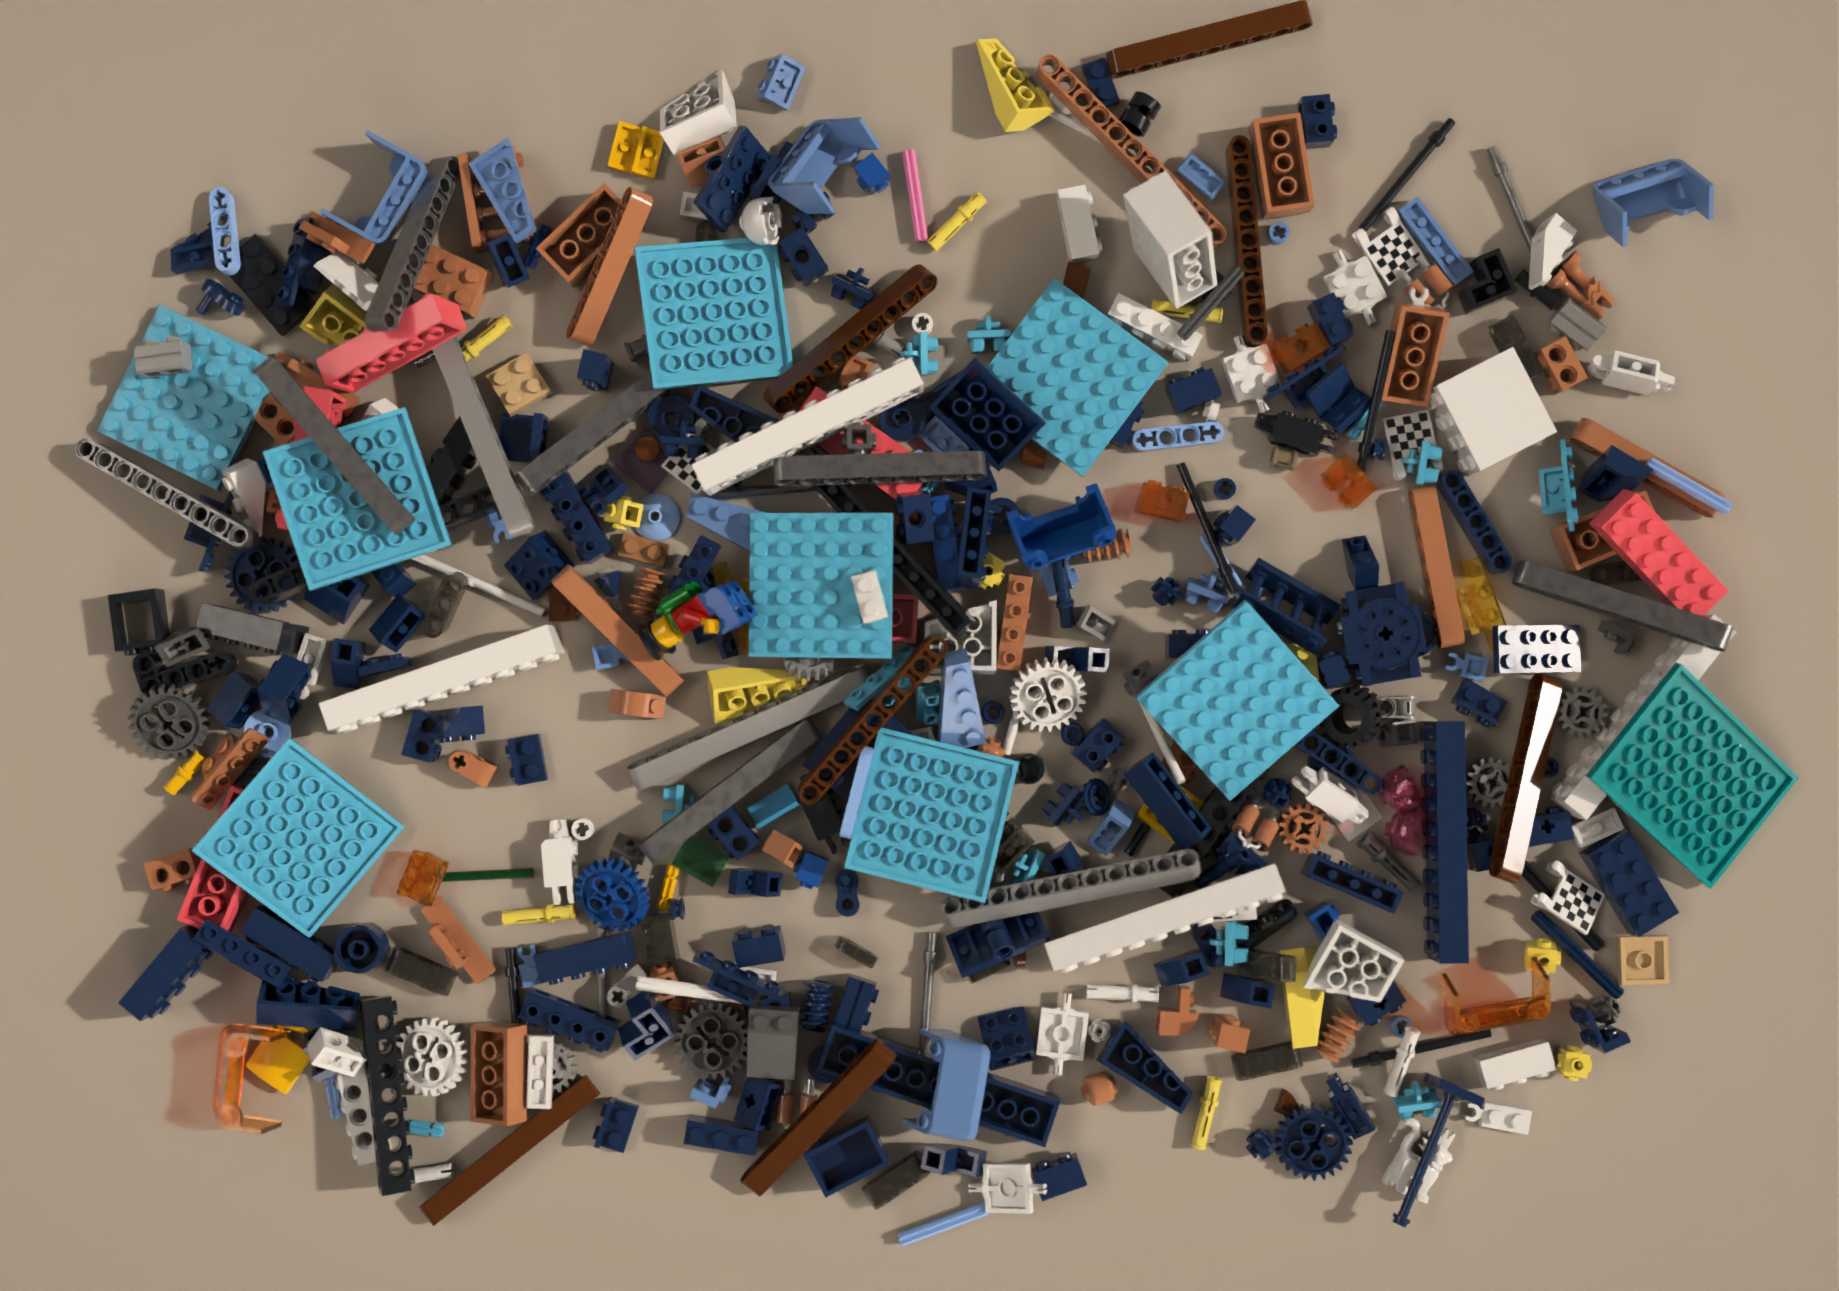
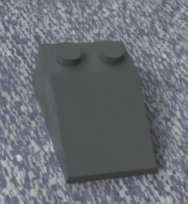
M752 1004L750 1006L747 1039V1077L795 1080L800 1007Z

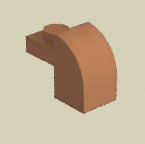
M611 689L608 712L663 719L666 696Z
M1178 985L1176 1009L1157 1007L1156 1032L1159 1035L1180 1036L1186 1034L1195 1026L1199 1014L1196 1010L1189 1009V1007L1194 1005V993L1190 992L1191 989L1188 986Z

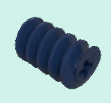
M823 980L805 982V985L811 989L803 991V994L809 997V999L801 1001V1004L805 1005L807 1009L799 1010V1013L805 1016V1019H799V1024L809 1031L826 1032V1029L821 1025H826L828 1019L823 1016L829 1015L830 1010L825 1006L831 1005L832 1001L827 997L833 996V991L829 988L834 987L835 984Z

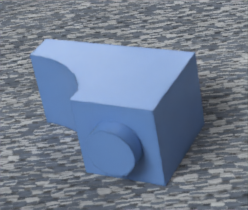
M1116 798L1086 844L1107 856L1130 827L1136 810Z

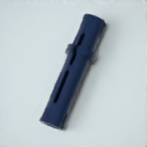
M1066 558L1052 562L1051 566L1057 596L1055 605L1059 611L1061 628H1071L1076 625L1073 613V606L1075 604L1070 594Z
M1241 847L1232 854L1224 855L1218 863H1215L1200 874L1194 882L1195 886L1199 889L1206 888L1224 875L1236 872L1239 866L1251 860L1250 851L1245 847Z

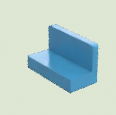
M788 783L747 809L756 822L755 826L759 829L795 808L800 802Z

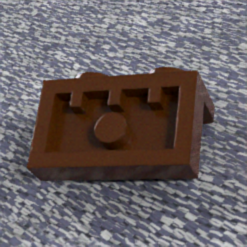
M551 584L549 586V621H579V616L583 614Z

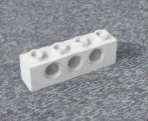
M365 1062L354 1077L342 1073H337L335 1076L336 1088L340 1090L342 1096L340 1102L343 1113H346L348 1121L346 1124L347 1134L352 1137V1155L357 1160L358 1166L376 1162ZM353 1085H356L360 1088V1096H357L353 1093ZM358 1109H363L366 1112V1119L358 1115ZM364 1132L371 1134L372 1142L364 1139ZM390 1139L387 1141L388 1149H392Z

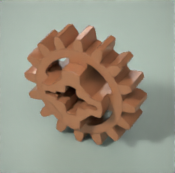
M1307 802L1304 803L1303 808L1300 803H1295V809L1289 806L1286 807L1288 814L1281 813L1280 816L1284 820L1283 822H1277L1282 827V830L1277 832V834L1285 837L1281 843H1290L1288 849L1291 851L1297 847V853L1302 854L1304 849L1308 854H1311L1312 847L1320 850L1321 848L1318 843H1326L1327 840L1323 836L1324 834H1330V831L1325 829V826L1329 825L1330 822L1322 819L1326 815L1325 812L1317 813L1319 807L1313 806L1310 809V803ZM1307 812L1312 816L1305 819L1299 813ZM1291 820L1292 827L1291 830L1288 831L1289 822ZM1301 823L1308 825L1305 828L1307 831L1306 833L1301 831L1299 832V830H1301ZM1316 826H1318V833H1317V835H1315V828H1316ZM1304 838L1308 843L1299 844L1295 840Z

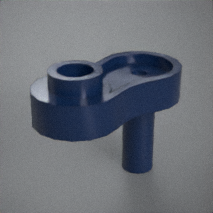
M206 279L201 286L205 296L196 308L199 314L204 315L213 300L231 314L240 316L244 311V300L239 295L230 293L220 283L212 279Z
M844 869L837 874L835 879L838 891L836 909L842 916L852 917L857 914L860 908L857 894L859 877L854 871ZM851 901L853 903L852 909L846 910L844 903Z
M1196 923L1192 928L1191 934L1203 954L1206 965L1209 967H1222L1225 963L1224 949L1223 954L1219 955L1216 954V946L1209 944L1210 939H1216V929L1211 923L1200 927ZM1203 929H1206V934L1200 936V932Z

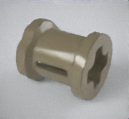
M1275 446L1269 465L1272 467L1275 465L1289 468V471H1294L1298 459V451L1290 452Z

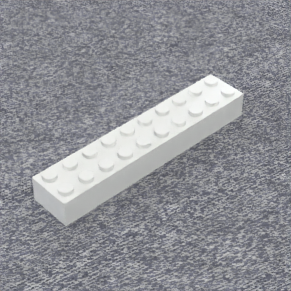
M904 357L892 363L893 367L886 370H883V368L877 369L870 373V378L864 381L857 379L849 383V388L841 392L837 389L826 395L827 399L819 403L817 400L806 404L804 406L805 409L798 413L791 411L783 416L784 420L776 424L774 421L768 422L760 427L761 431L755 434L748 432L740 436L739 442L732 445L730 442L725 443L717 448L718 452L710 456L708 453L697 457L695 459L696 462L691 465L703 490L711 496L772 466L773 460L777 457L793 456L846 430L847 425L863 422L924 392V383L912 359L905 360Z
M1714 614L1703 616L1724 623ZM1733 630L1730 640L1736 634V631ZM1674 637L1669 642L1670 648L1666 653H1662L1654 661V668L1641 677L1639 680L1641 684L1638 688L1632 690L1626 696V703L1622 708H1618L1610 716V723L1599 730L1600 732L1596 734L1595 738L1597 739L1594 743L1582 751L1580 755L1582 758L1579 762L1569 767L1566 772L1567 777L1563 782H1559L1553 787L1549 800L1556 806H1560L1561 810L1569 811L1570 817L1587 820L1606 795L1586 777V774L1675 663L1682 664L1699 680L1721 651L1712 650Z
M544 625L319 703L328 731L336 730L337 733H347L359 729L358 724L361 726L380 722L381 716L383 718L389 716L390 718L403 714L402 709L404 708L405 710H414L425 706V701L437 702L448 698V693L461 694L470 690L469 686L479 685L480 687L493 682L492 678L494 677L496 679H504L515 675L514 670L527 671L538 667L537 663L540 661L542 663L554 662L559 660V655L564 654L565 651L556 626Z
M1275 863L1044 944L1053 970L1060 969L1061 973H1066L1078 968L1077 963L1083 962L1084 966L1099 961L1100 955L1106 954V957L1109 958L1123 952L1122 948L1126 946L1129 947V950L1144 946V940L1151 938L1152 942L1165 939L1168 937L1167 932L1174 930L1175 934L1188 931L1193 923L1197 922L1200 927L1213 922L1214 916L1221 915L1223 919L1235 915V909L1244 906L1246 911L1258 907V901L1267 898L1268 903L1283 898L1281 893L1286 892Z

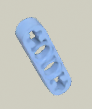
M216 187L209 194L215 265L223 274L232 276L239 271L241 266L234 197L225 188ZM228 215V222L225 225H219L220 218ZM225 237H230L229 245L221 247V241Z
M1217 422L1141 429L1133 435L1131 443L1133 448L1139 452L1209 445L1220 441L1224 435V430L1221 424ZM1210 427H1213L1214 431H1218V434L1214 439H1212L1211 435L1202 436L1203 441H1200L1199 428H1202L1201 432H1207L1210 430ZM1184 430H1193L1196 435L1195 440L1192 442L1185 441L1183 438ZM1162 432H1169L1172 435V442L1170 444L1161 443L1159 435ZM1152 433H1155V443L1157 446H1153V441L1145 443V447H1141V443H1137L1136 440L1140 438L1141 434L1147 439L1152 438Z
M865 746L860 753L840 830V837L848 839L852 837L874 751L872 747Z

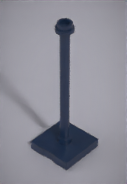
M1426 1073L1423 1081L1444 1090L1443 1096L1445 1099L1398 1214L1393 1213L1392 1215L1394 1217L1392 1222L1405 1228L1411 1222L1407 1217L1454 1101L1457 1102L1459 1098H1462L1482 1107L1485 1100L1482 1096L1429 1073Z

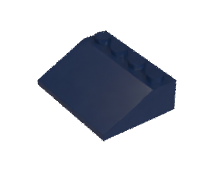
M976 357L929 406V409L975 451L984 452L985 460L998 472L1046 424L1038 414Z

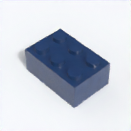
M868 1115L812 1144L803 1154L825 1198L890 1164V1156Z

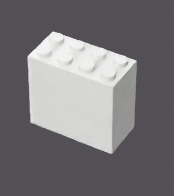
M1166 170L1152 176L1148 181L1131 188L1127 193L1123 194L1133 250L1176 309L1217 286L1211 230Z
M1514 347L1432 388L1428 408L1433 410L1437 417L1435 419L1436 424L1441 431H1444L1447 437V446L1452 452H1455L1458 458L1457 465L1466 476L1479 472L1557 432Z

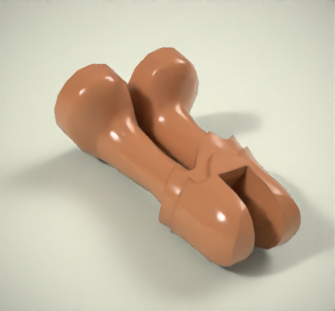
M1574 251L1557 267L1558 270L1551 274V279L1545 285L1550 289L1562 291L1580 307L1600 320L1604 317L1605 311L1596 301L1606 308H1611L1615 304V300L1604 289L1600 281H1597L1594 276L1589 278L1580 269L1579 264L1582 257L1577 251ZM1566 275L1583 288L1582 292L1567 279Z

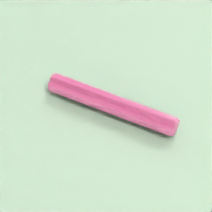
M907 149L902 153L916 242L927 241L928 236L914 149Z

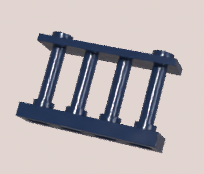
M1258 557L1245 576L1253 581L1249 592L1243 590L1232 607L1235 609L1246 600L1274 632L1315 655L1327 641L1326 637L1319 634L1322 624H1328L1338 612L1340 604ZM1261 587L1273 593L1269 604L1257 598ZM1281 599L1294 605L1290 616L1278 610ZM1302 611L1315 617L1311 628L1298 622Z

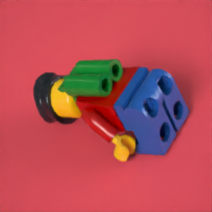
M693 581L662 599L656 613H665V615L655 621L650 620L645 625H638L637 633L651 657L660 661L664 654H673L676 651V644L684 638V634L699 626L704 625V633H718L720 631L723 635L742 626L758 616L738 583L729 581L702 592L700 586ZM715 616H718V618H719V620H720V622H721L722 624L719 625V621H718V620H714V619H712V618H714Z

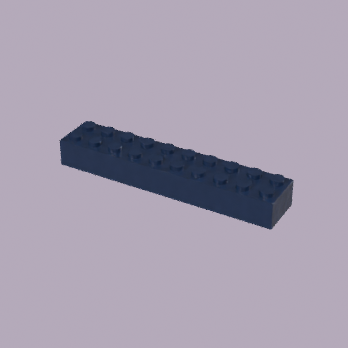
M1423 721V726L1420 728V738L1424 740V750H1421L1420 759L1421 763L1424 764L1421 786L1424 788L1425 797H1422L1421 807L1422 811H1425V821L1422 822V834L1425 835L1422 856L1423 859H1426V869H1423L1422 877L1423 882L1426 883V892L1423 893V904L1427 909V916H1424L1423 919L1424 930H1427V940H1424V952L1427 954V958L1439 964H1469L1465 721Z
M834 1020L832 1021L817 1065V1072L837 1078L877 1038L896 1053V1058L868 1089L932 1109L940 1063L935 1061L929 1052L864 1030L858 1031L835 1023ZM988 1072L979 1126L1045 1147L1060 1105L1058 1095Z

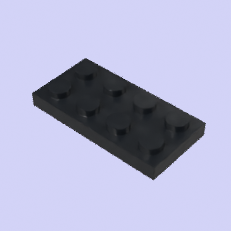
M254 234L239 247L241 266L239 271L230 277L281 336H285L306 318L316 302L305 290L298 288L292 307L284 309L277 307V294L282 286L284 278L282 273L285 266L260 237Z

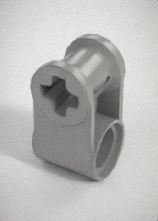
M1417 696L1375 698L1377 701L1381 700L1386 703V715H1383L1382 718L1417 720V716L1414 715V701L1417 700Z
M638 964L629 970L608 991L607 1001L611 1006L616 1008L622 1007L626 1004L627 1000L642 992L635 988L636 979L638 976H649ZM622 991L624 993L622 999L616 1000L614 998L617 995L616 992Z

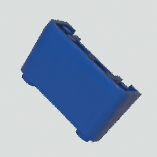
M1097 483L1086 486V495L1083 498H1080V496L1075 497L1076 504L1032 518L1030 512L1025 514L1026 517L1020 516L1018 510L1006 513L1011 537L1027 568L1039 569L1043 565L1100 546H1108L1116 538V528Z

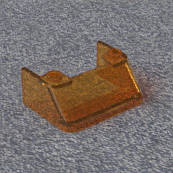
M1536 956L1531 957L1532 996L1460 1010L1459 995L1448 975L1446 973L1441 974L1444 1024L1448 1032L1459 1036L1546 1018L1551 1011L1550 977Z
M238 1023L227 1025L222 1029L213 1101V1112L222 1127L229 1130L263 1134L282 1126L281 1121L243 1116L240 1109L245 1054L250 1049L251 1039L272 1042L291 1036V1031Z

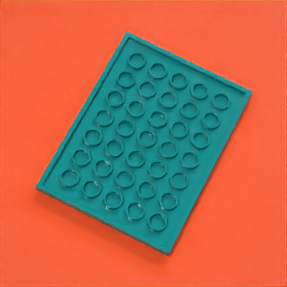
M1675 663L1586 774V777L1697 880L1710 889L1798 780V777L1680 663Z

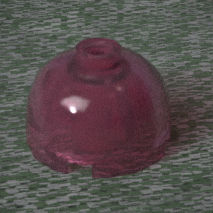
M1405 764L1389 770L1383 776L1382 791L1379 792L1383 804H1389L1393 810L1400 813H1408L1423 808V805L1419 803L1422 802V798L1413 777L1407 778L1405 772L1409 771Z
M1414 808L1398 810L1393 814L1391 822L1385 823L1384 836H1389L1390 845L1395 851L1404 855L1417 856L1422 810Z

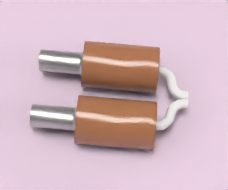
M1420 254L1415 260L1424 270L1422 277L1438 296H1441L1443 293L1446 294L1442 305L1436 304L1431 307L1443 309L1447 306L1446 300L1449 298L1448 289L1453 284L1436 263L1431 266L1424 256ZM1404 269L1397 273L1406 285V288L1403 290L1408 296L1411 287L1415 288L1416 297L1422 295L1424 286L1418 278L1412 280ZM1430 293L1424 304L1430 305L1435 301Z
M1254 796L1250 805L1243 806L1232 827V831L1242 840L1243 847L1267 851L1279 829L1277 821L1281 812L1275 809L1270 818L1263 819L1251 841L1252 844L1246 845L1244 837L1249 835L1260 814L1257 808L1262 799L1259 796Z
M807 1078L806 1093L801 1094L799 1116L818 1097L817 1094H814L815 1078ZM783 1079L784 1086L776 1108L775 1122L783 1124V1127L787 1129L789 1126L786 1124L793 1123L795 1094L790 1092L791 1080Z

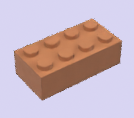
M1300 112L1253 119L1249 126V135L1262 218L1270 219L1309 213L1315 204Z
M605 183L536 247V250L572 288L591 272L621 201Z
M432 244L413 290L423 295L434 294L456 303L461 313L475 319L495 276L489 270Z
M1396 302L1390 330L1395 331V337L1383 387L1382 401L1428 407L1449 319V312L1442 308Z
M1646 490L1637 492L1655 512ZM1606 506L1579 516V522H1574L1575 531L1569 530L1568 522L1549 529L1567 572L1577 571L1617 554L1589 524Z
M496 1021L471 1025L470 1122L507 1127L527 1121V1025Z

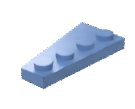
M506 138L468 164L512 239L519 243L536 232L537 229L511 140Z

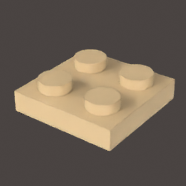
M527 352L486 375L511 417L552 394Z
M1617 936L1618 984H1669L1668 936Z

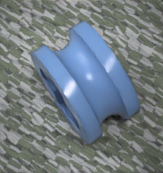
M1275 222L1267 231V239L1274 245L1283 244L1290 235L1289 227L1283 222ZM1274 228H1276L1278 231L1282 230L1284 232L1281 235V237H1283L1282 239L1279 236L1275 237L1273 235V233L1276 231L1274 230Z
M1396 1015L1390 1020L1389 1024L1391 1032L1399 1038L1403 1037L1405 1031L1401 1030V1033L1398 1032L1399 1029L1396 1027L1398 1022L1402 1024L1404 1020L1405 1026L1413 1027L1411 1020L1403 1015Z

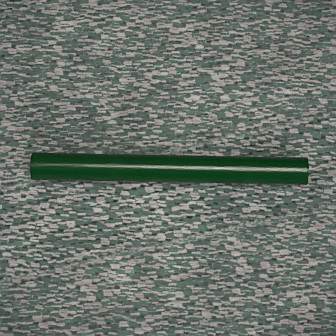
M533 868L441 872L437 874V881L533 878L534 870Z

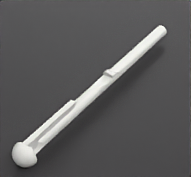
M427 555L411 558L458 579L469 586L476 587L543 617L546 611L545 608Z

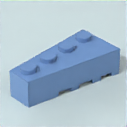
M691 494L686 517L750 552V513L766 512Z
M967 649L947 652L942 658L939 722L936 739L938 742L962 748L986 743Z

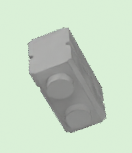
M1567 298L1549 319V323L1552 325L1550 329L1560 337L1564 334L1570 338V345L1578 351L1582 348L1589 351L1607 329L1603 323L1570 298Z
M167 337L166 342L159 343L156 340H145L143 345L134 347L135 370L137 374L143 377L150 378L193 371L191 346L189 343L182 341L180 337Z

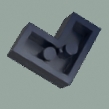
M284 653L279 660L272 664L267 677L263 678L257 686L264 715L290 725L302 708L299 694L312 677L309 664Z
M642 991L626 1001L631 1020L618 1027V1032L623 1048L634 1061L676 1036L670 1017L648 991Z

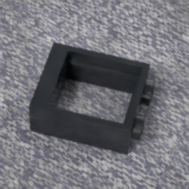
M153 588L108 595L115 652H124L125 656L138 655L140 650L148 649V652H157L154 648L155 645L170 636L164 590ZM151 601L156 640L127 644L122 605Z

